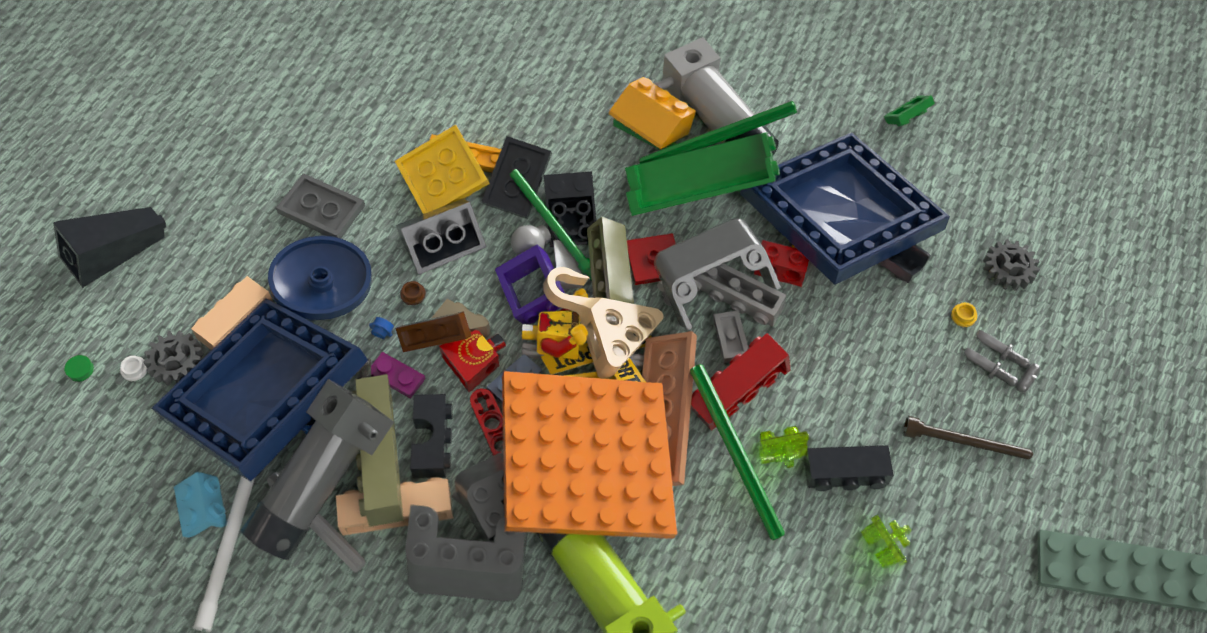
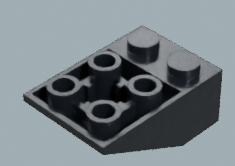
M592 171L544 175L546 207L576 245H588L587 228L596 222ZM548 226V230L551 235V240L549 242L551 248L553 247V240L559 239L552 231V229Z

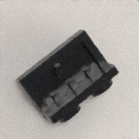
M914 245L877 265L885 267L894 273L895 277L899 280L910 283L922 272L931 254L918 245Z

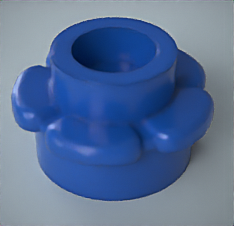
M376 317L374 322L369 324V327L372 329L371 333L378 338L385 339L386 336L391 337L393 335L391 333L394 325L386 319Z

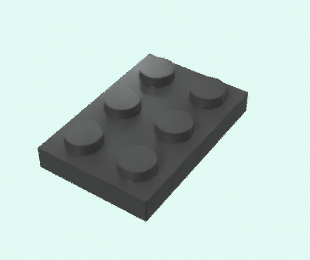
M303 173L278 204L276 210L278 214L326 236L342 238L365 207L364 200Z

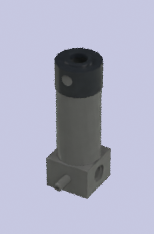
M329 379L306 411L316 420L268 493L263 500H260L240 530L255 546L283 560L290 559L308 532L309 526L360 449L373 455L394 421L369 402Z

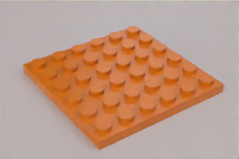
M504 371L502 375L505 531L675 538L677 528L662 383Z

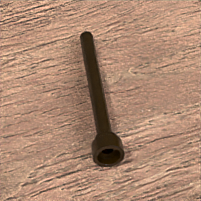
M909 415L905 420L904 427H907L906 432H903L905 437L915 439L916 436L921 437V435L1023 459H1031L1033 457L1032 450L924 425V422L920 421L919 418Z

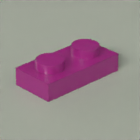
M384 352L378 356L367 370L368 375L371 377L387 374L390 387L410 399L426 379L422 373Z

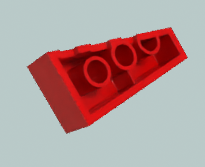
M766 333L762 338L760 336L755 338L750 343L749 349L746 352L734 356L729 366L723 372L720 370L710 378L728 417L739 410L737 406L739 403L745 405L752 401L758 394L760 387L769 388L773 385L780 372L786 375L791 371L789 354ZM695 390L692 393L691 410L712 431L716 428V425L699 390Z

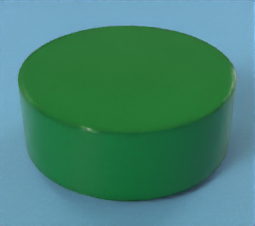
M84 355L70 358L64 367L66 375L75 382L88 379L94 370L93 363Z

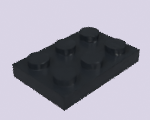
M506 136L489 180L490 184H488L481 201L482 204L528 219L533 205L511 178L510 173L517 169L537 194L552 151Z

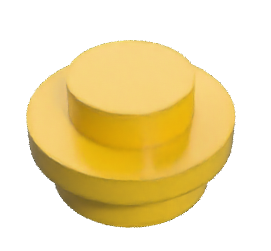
M964 302L953 308L951 317L957 325L970 327L977 320V311L972 304Z

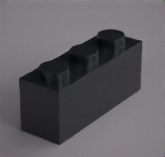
M889 445L807 448L804 456L808 488H815L816 491H828L832 487H843L844 490L849 491L858 489L859 486L882 489L889 485L894 476Z

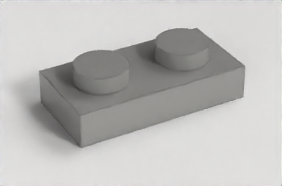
M739 311L714 314L713 322L723 362L729 363L734 356L739 353L743 354L748 350Z

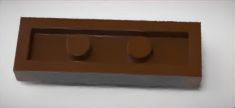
M464 311L395 328L403 352L471 337Z

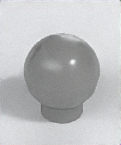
M532 225L520 226L512 234L511 247L517 256L537 244L543 249L545 244L551 240L550 232L544 225L537 227Z

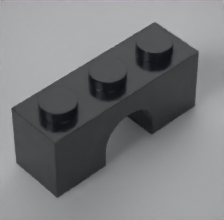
M446 394L414 395L413 422L415 429H428L433 432V435L427 442L411 444L410 470L413 479L446 478V469H451V453H447V444H452V428H447L448 420L453 419V406L448 404Z

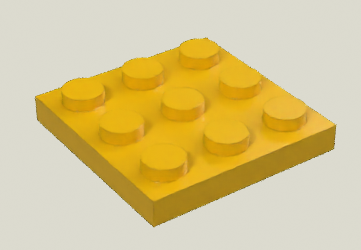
M456 125L395 160L423 214L465 199L490 184Z

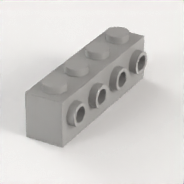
M724 263L693 277L697 285V291L701 290L707 293L716 302L723 301L731 305L734 311H739L741 314L745 312L753 316V319L762 325L768 324L773 327L785 307L786 294Z

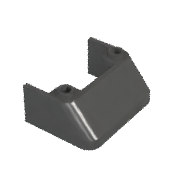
M730 219L664 249L655 256V269L676 318L685 329H692L683 304L693 300L697 294V285L693 277L740 256L746 268L759 270L766 285L774 289L781 288L766 250L744 220Z

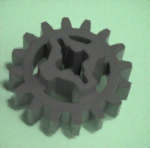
M1006 239L1004 244L998 241L994 247L991 246L983 259V262H985L983 270L990 271L987 275L988 279H996L994 285L1002 283L1003 289L1006 290L1008 286H1012L1013 290L1017 291L1019 286L1026 289L1029 283L1032 284L1040 271V268L1037 267L1040 261L1033 259L1036 253L1035 251L1028 252V245L1020 247L1019 241L1016 240L1014 244H1011L1009 239Z
M179 330L176 336H173L171 331H168L166 338L159 335L157 336L158 343H149L152 350L144 352L148 359L143 362L147 367V372L151 377H154L156 382L164 381L167 386H170L173 380L178 383L202 360L201 357L204 355L199 341L194 339L190 333L184 336L182 331Z

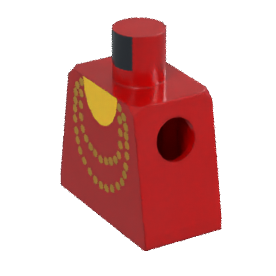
M474 330L471 332V337L445 343L439 347L443 360L467 391L470 392L500 366L499 357L496 352L506 347V344L499 334L486 340L480 331Z

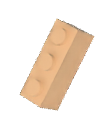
M246 276L223 299L217 301L204 317L199 318L191 329L197 340L212 350L266 298L272 302L273 300L269 291Z

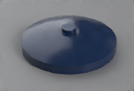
M313 236L289 244L275 256L269 267L268 282L271 295L278 305L305 319L327 320L351 312L365 300L371 288L372 273L368 258L356 245L337 237Z

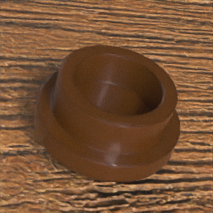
M409 281L403 285L400 296L405 304L414 306L420 304L425 299L426 292L420 283Z

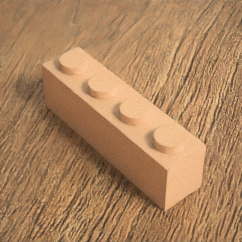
M435 477L421 483H401L404 521L369 527L367 517L360 514L359 499H364L363 493H360L358 490H349L342 495H336L338 528L342 536L408 526L411 505L427 506L434 509L439 521L453 519L448 479Z

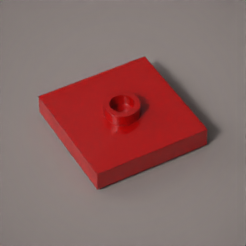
M673 233L627 240L629 263L635 285L661 281L654 266V259L660 251L676 244Z

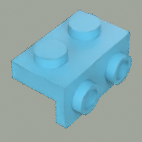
M196 472L174 486L183 537L195 536L210 526L220 528L226 526L225 508L217 476Z

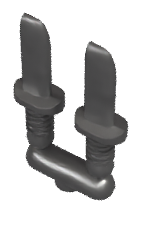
M979 330L976 334L977 338L982 343L1002 354L1000 359L1004 361L1008 357V359L1013 360L1012 362L1017 363V365L1019 364L1023 368L1028 367V369L1018 382L1016 377L1011 376L1012 374L1006 373L1007 371L1002 370V368L1000 369L1002 365L1000 362L995 364L970 348H966L964 351L965 356L973 363L990 372L989 378L993 379L996 375L998 379L1000 378L1003 382H1007L1010 386L1017 385V390L1020 393L1027 392L1039 374L1040 366L1036 363L1030 365V361L1027 358H1023L1014 350L1012 351L1014 347L1012 344L1007 346L984 331Z

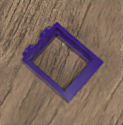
M538 244L495 268L514 318L522 324H534L539 319V313L557 311L561 308L551 303L545 294L521 307L512 283L541 268L545 279L554 269L548 254ZM556 281L557 288L564 293L560 281Z

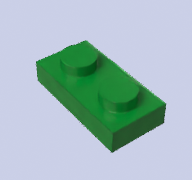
M916 96L886 114L884 119L888 124L897 125L898 127L910 123L911 118L925 114L927 109L935 104L932 96Z

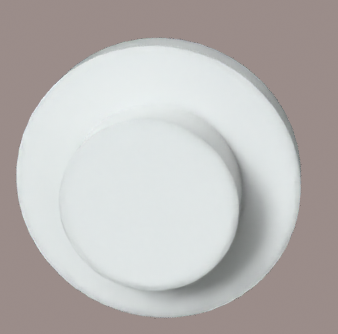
M138 356L126 357L120 367V373L123 378L128 381H137L143 378L147 373V367L143 362L144 359Z

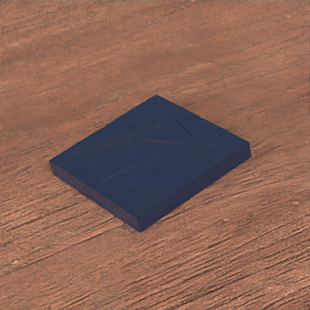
M852 132L778 164L780 175L776 176L775 182L740 190V194L834 285L945 230L950 218L946 212Z
M266 298L151 409L165 423L251 482L313 418L306 411L329 379L343 387L367 363L368 359L360 347Z

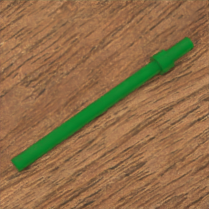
M517 169L513 170L510 173L511 178L578 263L577 267L582 274H586L592 281L590 258H586L521 173Z

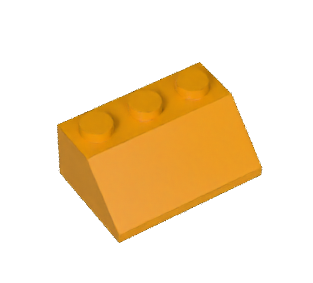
M644 77L628 84L609 110L610 116L660 149L688 135L696 113L685 102L678 100L668 91L661 89L652 83L651 80Z

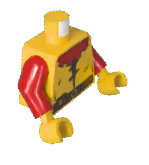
M583 288L578 289L573 294V296L588 298V294ZM562 308L559 311L539 313L538 325L523 324L522 340H537L538 354L556 358L578 360L579 345H583L586 342L589 334L584 324H580V315L566 308Z

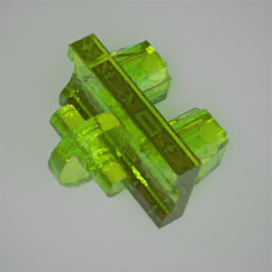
M791 426L783 430V436L775 437L771 431L761 432L759 441L761 464L784 461L787 469L793 468L794 459L802 458L807 451V442L809 440L807 431L800 432L797 426Z
M878 514L870 518L872 523L865 527L861 534L869 546L881 539L886 543L887 547L874 554L883 569L897 563L900 566L907 563L896 541H900L903 548L911 545L906 537L912 531L910 526L900 527L897 521L893 520L889 523L893 530L890 534Z

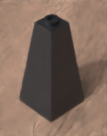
M152 207L53 222L58 256L81 287L84 288L165 238L164 228H166V222L162 215H157Z

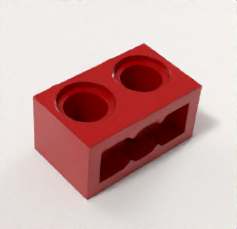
M762 240V246L768 254L778 281L802 287L809 260L796 248ZM759 270L754 271V275L761 276Z

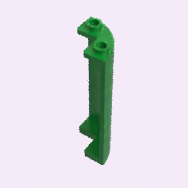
M768 132L625 167L630 191L626 192L631 216L775 182L776 176L780 175L777 160L774 161L772 151L776 150L773 136H769Z

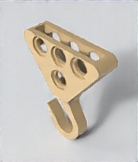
M565 267L553 269L543 284V290L547 299L558 307L575 311L580 315L581 324H584L589 332L586 341L597 375L600 379H611L644 343L646 338L653 333L663 320V313L657 308L611 299L587 298L564 294L557 288L556 281L584 286L589 277Z

